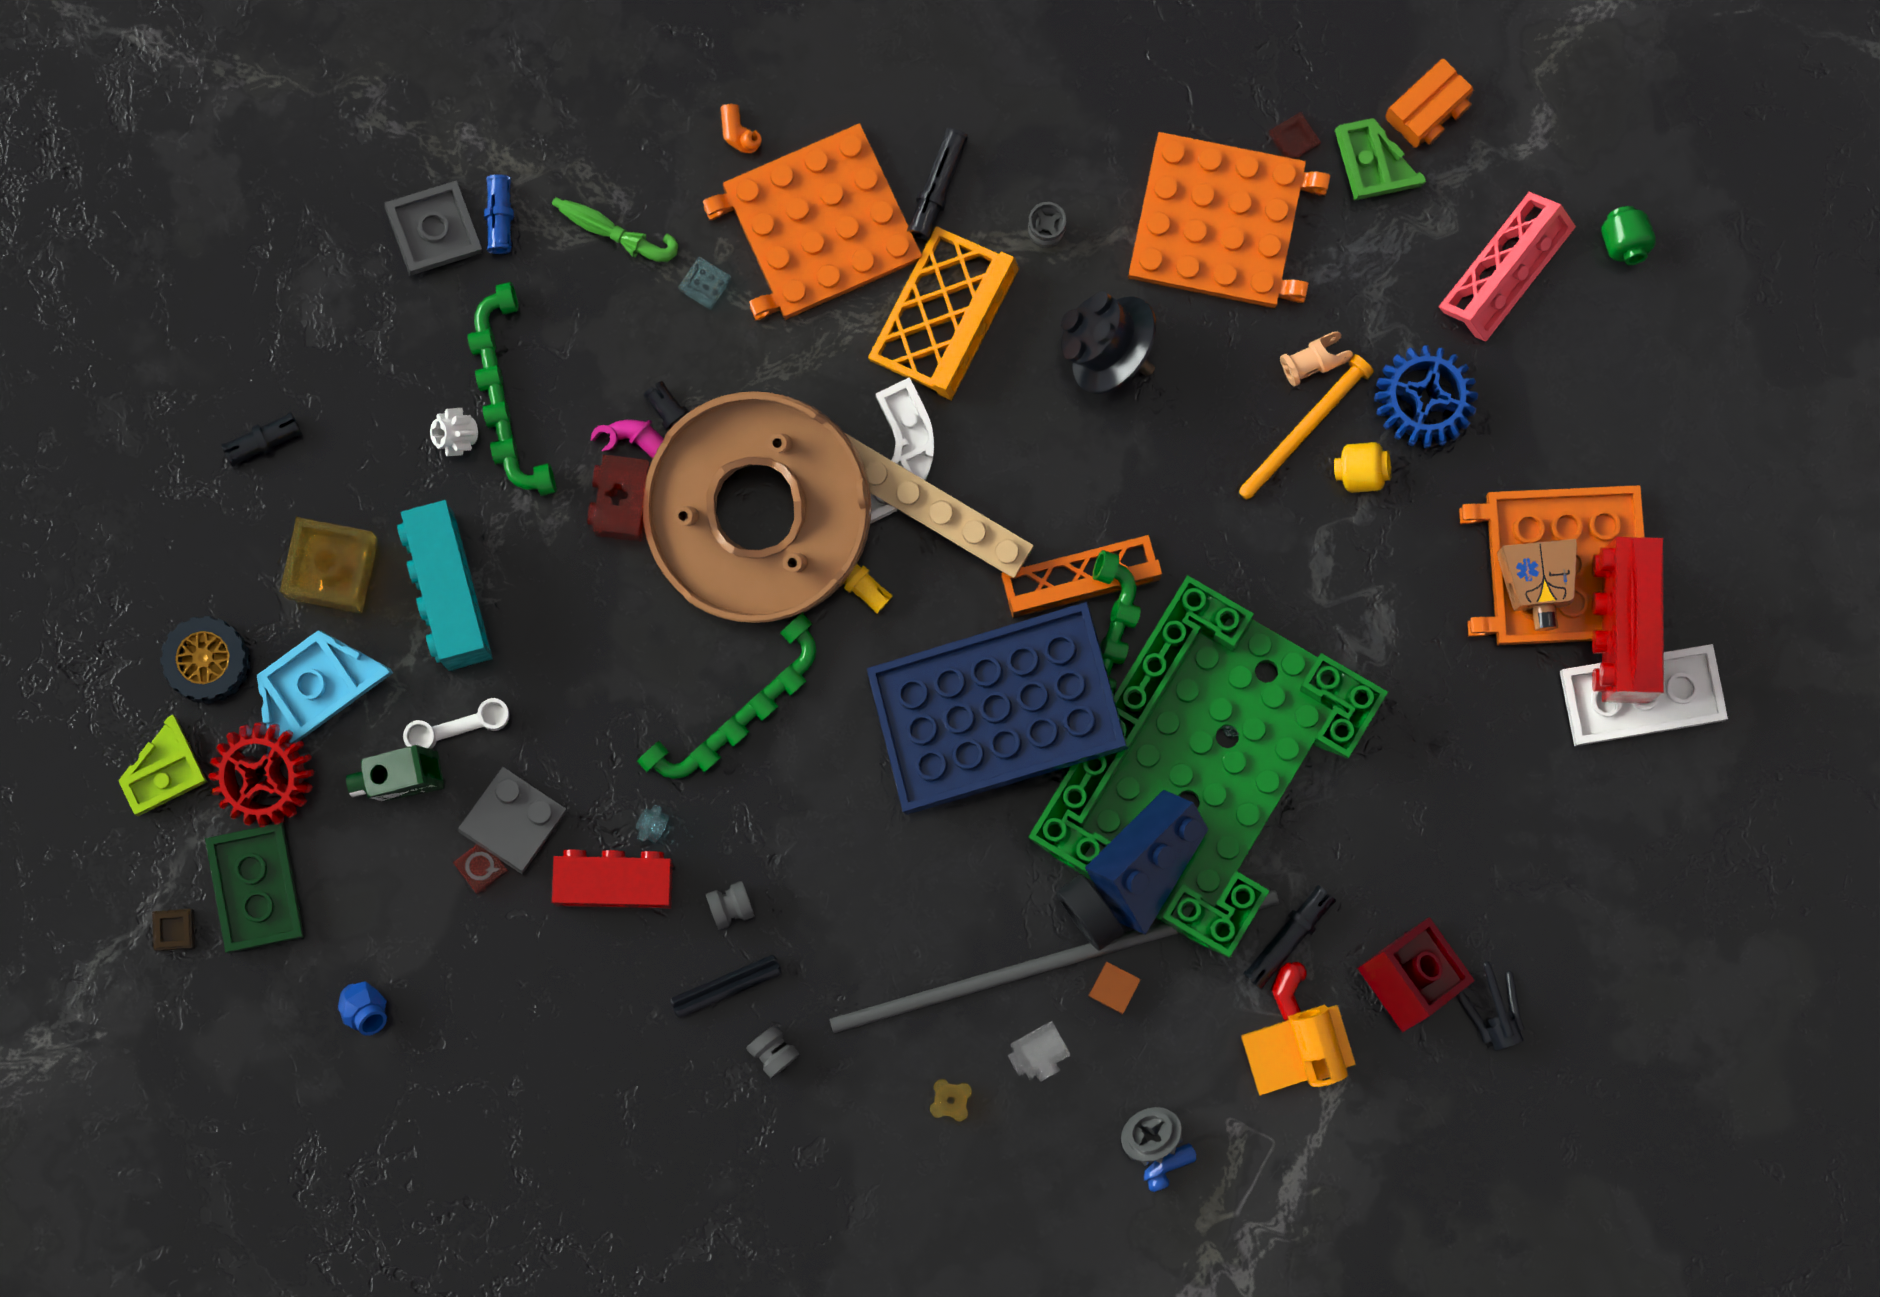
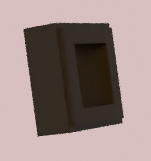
M192 909L152 912L154 951L195 949L194 911Z

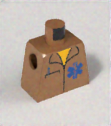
M1576 539L1505 545L1497 552L1513 610H1533L1535 631L1557 629L1556 608L1566 607L1574 601Z

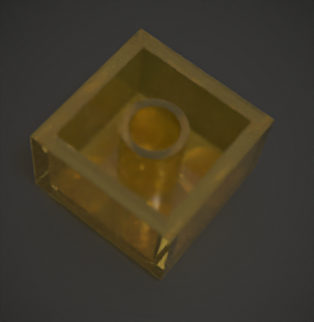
M296 517L280 592L289 600L362 613L378 544L377 537L372 531Z

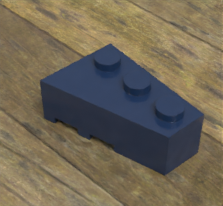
M1163 790L1085 869L1119 923L1146 935L1209 829L1193 802Z

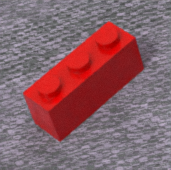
M568 849L563 850V856H553L552 903L555 906L671 908L673 862L671 859L664 858V852L642 851L641 858H625V851L604 850L602 851V857H586V850Z

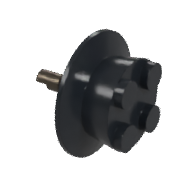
M1100 291L1083 302L1076 310H1069L1063 316L1061 321V327L1064 329L1061 341L1064 357L1073 363L1074 377L1084 390L1094 394L1107 393L1125 384L1137 371L1145 376L1153 373L1155 365L1150 363L1147 357L1155 339L1156 317L1152 307L1143 299L1129 296L1116 300L1106 292Z

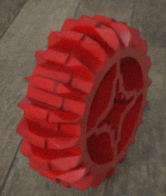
M263 722L255 723L253 730L247 724L239 727V734L230 732L226 735L228 744L220 743L217 745L216 749L223 757H213L210 761L213 766L219 768V771L210 773L208 778L213 781L219 780L220 785L213 788L211 793L213 795L223 793L225 799L219 803V807L223 809L232 805L233 809L230 818L233 819L240 817L244 813L243 820L245 825L253 824L256 819L260 827L269 825L270 819L275 825L284 822V815L291 818L297 814L295 805L301 807L307 803L306 798L300 792L308 793L313 789V786L305 782L304 778L313 776L315 771L313 769H304L303 763L309 762L312 756L310 754L300 756L298 751L303 748L304 742L300 740L291 744L292 731L287 730L279 737L280 729L278 724L270 725L267 730ZM250 744H262L271 748L269 753L264 754L261 759L255 758L252 755L247 757L241 753ZM282 759L287 766L288 780L280 772ZM264 767L266 774L263 776H267V780L258 783L257 775L259 773H256V769ZM235 769L243 777L241 790L236 781ZM262 790L270 794L277 793L282 796L273 805H263L252 801Z

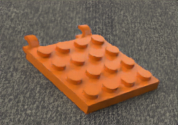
M860 123L723 182L725 194L714 195L703 201L704 209L710 221L734 210L771 289L772 294L762 295L749 301L750 309L756 321L779 310L784 320L912 265L922 257L912 233L907 231V222Z
M1158 132L1128 279L1276 308L1278 298L1304 303L1309 283L1301 280H1282L1300 191L1326 196L1330 175L1322 172H1304L1306 161Z
M1641 486L1488 492L1486 495L1487 504H1463L1462 508L1459 509L1460 524L1488 521L1495 617L1470 618V621H1467L1468 637L1496 634L1497 645L1592 641L1593 631L1602 630V616L1593 615L1592 613L1593 593L1602 592V578L1592 576V558L1594 554H1599L1601 547L1605 548L1616 537H1644ZM1576 539L1574 601L1566 607L1556 608L1557 629L1535 631L1533 610H1513L1497 552L1505 545Z

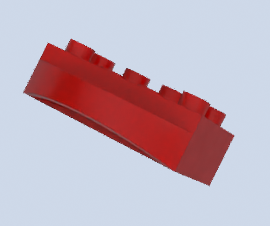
M1616 537L1605 548L1601 547L1599 554H1594L1592 558V576L1602 578V592H1594L1592 597L1593 615L1602 616V630H1594L1592 635L1593 653L1602 654L1600 669L1594 668L1592 689L1594 692H1602V702L1650 703L1664 693L1663 538Z

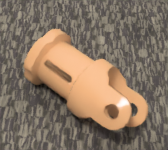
M1335 331L1310 342L1308 348L1295 354L1280 356L1281 366L1291 385L1297 386L1300 384L1301 379L1318 371L1325 373L1348 362L1353 357V353L1350 350L1343 351L1337 355L1330 354L1325 350L1326 347L1335 344L1341 338L1340 332Z

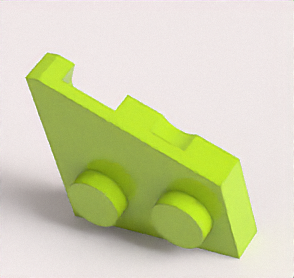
M175 715L167 717L164 721L165 725L151 743L148 742L139 753V758L135 764L129 766L118 780L134 815L137 817L207 783L204 773Z

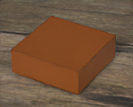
M1106 961L1088 997L1123 1015L1141 979Z

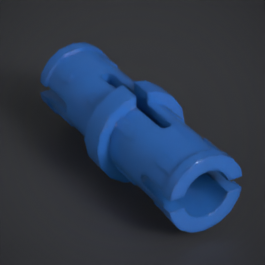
M502 174L487 177L488 201L487 208L484 209V219L488 223L487 251L493 254H506L512 250L510 228L511 221L514 219V210L511 208L510 203L511 177Z

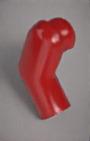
M1300 962L1284 964L1279 969L1272 985V993L1284 1021L1288 1020V1016L1301 1012L1294 993L1299 983L1306 979L1307 971Z

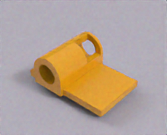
M1321 1005L1290 1015L1287 1021L1241 1035L1259 1095L1303 1081H1307L1312 1087L1334 1084L1348 1076L1347 1067L1356 1065L1338 1005L1331 1007Z

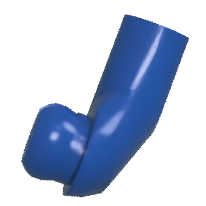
M1188 1143L1175 1148V1155L1168 1154L1163 1157L1162 1164L1154 1161L1145 1170L1144 1181L1147 1180L1150 1191L1156 1192L1169 1186L1170 1182L1165 1173L1196 1161V1153L1192 1145Z

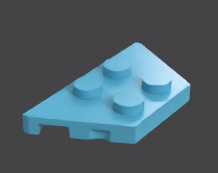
M318 630L257 674L259 694L263 698L261 708L263 723H266L267 729L272 724H278L280 729L279 737L287 730L292 731L293 737L290 743L293 744L305 738L389 677L393 672L382 663L331 635ZM267 746V753H269L271 748Z

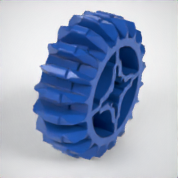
M1427 345L1422 347L1420 357H1418L1413 348L1407 349L1406 359L1399 354L1395 355L1393 358L1394 366L1385 365L1382 370L1387 378H1378L1376 386L1384 391L1376 393L1374 401L1386 403L1378 408L1377 415L1382 417L1390 416L1383 426L1387 430L1396 425L1399 428L1394 436L1397 440H1400L1404 433L1409 434V446H1414L1418 437L1422 438L1424 448L1431 446L1432 437L1435 438L1439 446H1443L1446 443V434L1453 440L1457 439L1460 435L1457 427L1467 429L1470 425L1468 418L1465 416H1474L1476 413V408L1469 403L1477 400L1478 393L1466 390L1474 386L1476 383L1475 378L1463 379L1462 376L1465 375L1469 367L1464 364L1457 369L1454 366L1458 359L1456 354H1452L1448 361L1442 359L1444 349L1440 347L1434 356H1430V349ZM1428 370L1425 379L1421 382L1409 381L1407 384L1399 382L1404 375L1412 371ZM1440 375L1451 384L1456 399L1451 398L1450 393L1442 390L1439 385ZM1431 382L1429 392L1432 395L1430 398L1434 397V399H1431L1421 412L1423 402L1420 399L1422 396L1418 397V395H1421ZM1396 394L1401 396V400L1408 402L1412 406V420L1401 410ZM1445 410L1454 412L1451 417L1441 423L1424 424L1430 412L1437 411L1443 413Z

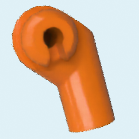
M726 104L721 106L724 140L741 153H754L761 145L762 138L760 133L756 130L752 132L741 125L739 105Z

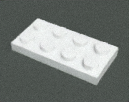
M1713 644L1664 652V693L1650 703L1602 702V692H1594L1592 689L1594 668L1600 669L1601 663L1567 668L1560 671L1574 747L1723 722L1728 719Z

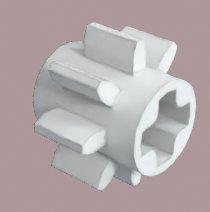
M462 408L445 409V413L436 415L437 419L431 424L430 436L433 444L438 449L445 448L446 456L463 455V451L472 449L471 445L478 438V427L471 415H463Z

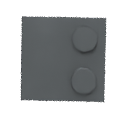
M457 180L385 202L386 213L410 276L482 253V247Z
M502 767L459 826L458 832L523 874L566 814V808Z

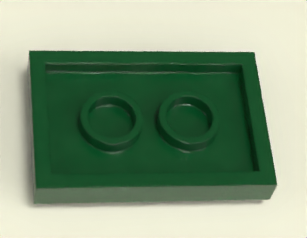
M272 824L265 827L205 838L225 952L232 953L304 938L284 824Z

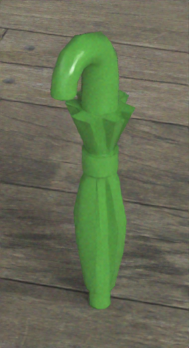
M555 197L552 202L553 206L559 208L560 212L583 229L601 236L610 237V239L621 243L632 257H636L639 253L655 262H668L677 255L679 245L669 233L663 239V242L668 247L665 249L646 241L647 234L626 232L625 229L615 226L603 214L590 207L568 200L563 201L558 197Z

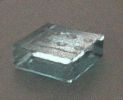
M698 256L678 288L679 291L711 310L730 282L731 276Z

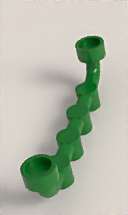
M513 283L496 285V293L485 297L477 306L474 314L476 332L468 334L471 353L473 356L480 354L483 368L475 370L477 385L480 392L488 390L491 403L490 405L483 406L485 423L488 428L496 427L498 441L490 442L491 454L496 465L503 463L508 479L516 487L524 490L538 489L540 496L557 492L556 481L550 463L534 466L533 475L524 474L520 470L518 463V449L512 434L511 416L505 400L503 377L497 362L496 343L490 328L489 317L497 308H500L503 315L519 311V305Z
M1102 550L1094 564L1093 579L1110 584L1115 578L1121 584L1119 599L1114 603L1111 611V623L1107 635L1100 644L1109 677L1113 663L1122 665L1127 657L1129 645L1121 641L1126 626L1135 628L1141 608L1133 604L1137 586L1132 573L1128 568L1119 564V555ZM1109 678L1114 695L1117 682L1115 679Z
M801 613L780 632L789 644H792L795 640L799 642L801 654L798 659L783 670L770 684L755 695L680 763H670L664 758L669 753L668 749L658 741L637 760L639 765L646 772L653 768L663 777L671 779L684 778L693 773L697 768H700L705 773L721 758L716 751L727 742L734 747L750 732L745 726L754 717L757 716L762 722L778 707L774 700L782 692L786 691L791 696L807 681L803 674L813 664L817 652L815 640L808 631L813 623L804 613Z

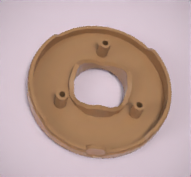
M739 392L715 398L696 407L684 415L667 432L663 442L656 451L646 476L642 504L643 523L646 538L657 565L668 581L687 601L697 608L723 619L748 623L771 622L787 619L814 608L838 590L849 577L863 552L868 538L871 522V492L868 477L857 450L841 428L828 416L809 404L788 396L768 392ZM750 465H765L782 473L791 487L794 502V521L789 534L778 545L762 550L746 549L732 542L721 529L716 514L717 496L724 481L736 470Z

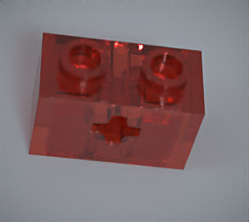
M603 455L602 464L595 465L592 485L594 488H598L596 503L590 502L587 523L588 525H593V531L596 536L641 542L644 525L643 499L646 477L650 467L649 460ZM617 490H622L627 499H621L619 506H616L610 497L616 496Z

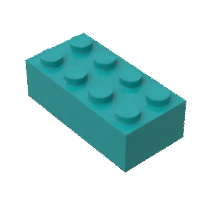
M446 500L402 511L403 523L398 524L397 529L402 546H406L408 554L411 553L413 560L407 561V567L412 583L416 584L418 590L421 589L422 597L416 598L422 621L425 620L427 627L430 626L432 634L426 635L431 657H435L436 663L441 662L448 671L493 659L455 513Z

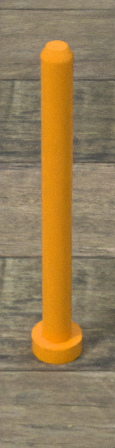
M1357 354L1353 355L1348 361L1351 367L1240 487L1239 494L1247 500L1255 495L1362 377L1368 379L1374 373L1373 368L1368 362Z

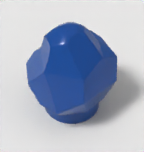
M365 981L349 984L341 991L338 1009L345 1025L358 1030L362 1035L369 1036L379 1032L387 1022L385 1014L387 1001L369 983Z

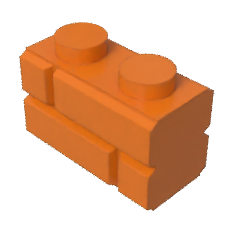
M1441 59L1388 108L1385 118L1414 148H1418L1424 141L1430 145L1444 132L1445 128L1442 124L1452 116L1457 120L1470 108L1472 104L1468 100L1474 89L1445 59Z

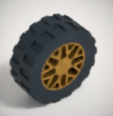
M196 616L189 618L190 620L187 622L182 621L176 625L177 628L173 632L170 631L167 635L166 643L162 645L161 651H163V654L160 657V664L163 666L164 671L162 673L165 679L168 680L169 685L175 691L197 703L205 702L206 704H211L217 700L223 701L228 699L229 695L235 694L239 690V686L247 678V670H250V662L248 661L250 653L244 643L245 640L232 626L219 618L217 620L211 616H204V618Z

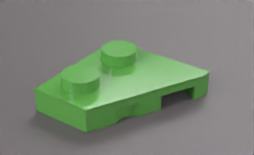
M1374 118L1338 125L1335 129L1354 200L1418 188L1426 183L1421 172L1416 174L1403 159L1404 152L1396 143L1387 138L1384 129Z

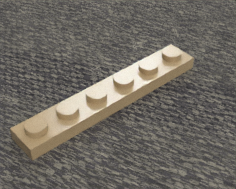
M846 434L864 465L871 494L1015 579L1034 545Z

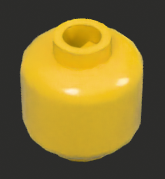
M1376 442L1345 445L1341 458L1334 459L1336 481L1343 480L1345 489L1351 493L1381 490L1385 485V481L1391 480L1389 451H1383L1381 445Z

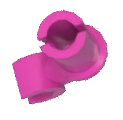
M620 420L608 426H598L591 434V441H595L602 433L610 434L608 445L602 449L604 452L612 451L616 448L619 440L630 439L629 442L631 444L636 443L652 459L664 438L651 427V420Z

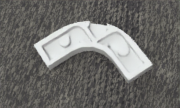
M909 377L875 395L893 431L896 442L894 456L891 461L926 481L934 455L933 429L927 411ZM871 494L870 524L898 510Z

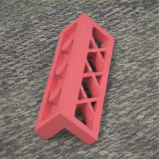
M1528 192L1440 304V310L1444 314L1464 322L1475 338L1486 342L1576 228V225L1563 206ZM1534 206L1543 209L1537 218L1525 222L1526 216ZM1519 236V240L1514 247L1503 251L1502 247L1507 240ZM1496 265V270L1491 276L1480 280V275L1486 268ZM1473 294L1474 298L1464 310L1456 307L1463 297Z

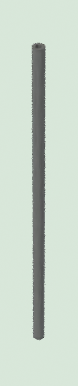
M1275 889L1269 891L1259 910L1279 904ZM1160 922L1151 925L1146 935L1136 930L1123 933L1101 951L1097 950L1091 943L830 1018L829 1020L833 1034L1178 934L1179 932Z

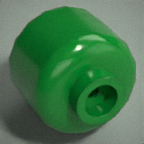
M1623 206L1613 210L1608 214L1607 220H1605L1601 227L1602 237L1610 258L1618 262H1625L1627 265L1643 262L1647 258V254L1656 245L1655 234L1648 215L1633 206Z

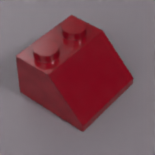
M1430 917L1357 968L1402 1032L1431 1016L1475 981Z

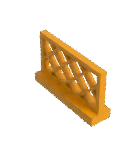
M936 226L922 252V257L919 258L868 356L869 361L906 378L910 377L911 380L935 390L938 395L952 401L1019 271L1015 258L1002 251L998 254ZM940 240L955 245L958 256L937 263L934 252ZM960 248H962V249H964V250H966V251H969V252H968V253H965V254H962ZM977 257L991 261L986 273L970 278L965 264L966 261ZM930 259H931L933 265L927 267V265H928V263H929V261H930ZM961 263L966 280L945 287L940 271ZM936 273L941 289L920 296L917 288L920 279ZM979 284L975 292L973 285ZM969 287L972 295L969 306L953 311L948 294ZM913 292H914L916 298L910 300V298H911V296H912V294H913ZM944 296L949 313L928 320L923 303ZM919 305L924 322L903 329L900 321L903 311ZM962 317L958 325L956 318ZM952 320L955 328L953 337L950 340L936 344L931 327ZM897 325L899 331L893 333ZM927 329L932 346L911 353L906 336ZM902 338L907 355L894 360L881 356L887 343ZM945 350L941 358L939 351ZM935 353L938 366L932 377L930 378L919 373L914 360ZM910 362L912 369L903 366V364Z

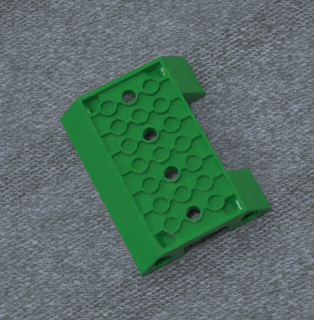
M1187 575L1114 695L1128 749L1071 766L1028 838L1063 864L1092 880L1085 867L1163 790L1177 796L1183 793L1194 794L1199 800L1197 810L1209 830L1155 919L1170 926L1190 940L1230 958L1270 891L1239 873L1240 866L1312 746L1314 745L1349 759L1388 691L1322 653L1317 657L1253 620L1254 613ZM1262 663L1274 665L1278 672L1276 679L1268 683L1260 681L1255 674V669L1258 665ZM1222 728H1232L1237 732L1239 740L1236 745L1225 748L1218 744L1216 734Z

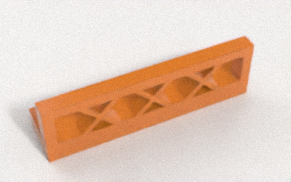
M1149 535L1022 567L1015 579L1027 576L1039 583L1035 591L1015 596L1011 582L1014 578L1002 572L1001 577L1012 618L1121 591V584L1117 579L1114 578L1110 584L1094 580L1093 576L1083 572L1090 559L1097 558L1102 550L1111 553L1120 552L1119 564L1129 569L1135 578L1136 586L1159 581L1162 571L1159 560H1155ZM1143 546L1147 560L1146 563L1128 567L1120 562L1127 550ZM1084 561L1080 569L1071 565ZM1064 567L1076 574L1072 582L1056 586L1047 582V579L1053 569ZM1046 571L1043 578L1035 575L1036 573Z

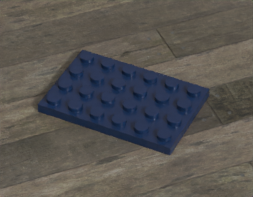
M1087 602L866 668L902 811L905 815L1128 749Z

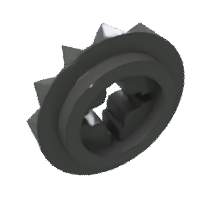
M1160 1107L1147 1108L1139 1111L1127 1121L1121 1134V1143L1124 1151L1132 1161L1138 1160L1145 1166L1151 1161H1157L1162 1164L1163 1157L1168 1154L1175 1155V1147L1178 1143L1183 1142L1181 1134L1183 1127L1178 1117L1172 1111ZM1144 1131L1152 1135L1159 1134L1161 1141L1155 1142L1150 1140L1148 1142Z

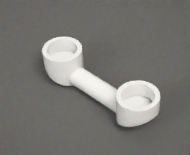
M490 698L483 701L478 708V713L432 727L425 721H413L406 726L403 732V739L407 747L418 745L432 749L439 740L482 727L491 731H498L508 723L509 709L503 701Z

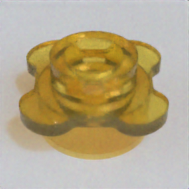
M944 1079L938 1080L934 1084L936 1096L935 1102L930 1106L931 1114L936 1118L944 1115L953 1117L956 1121L965 1120L968 1116V1110L966 1109L967 1098L972 1094L970 1086L966 1083L953 1085ZM953 1097L955 1099V1102L953 1104H949L947 1102V1098Z

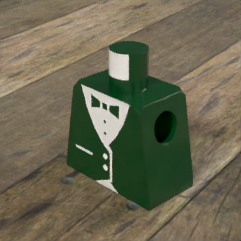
M418 745L364 758L361 760L362 771L346 775V785L351 797L367 794L368 798L389 801L445 789L438 751Z

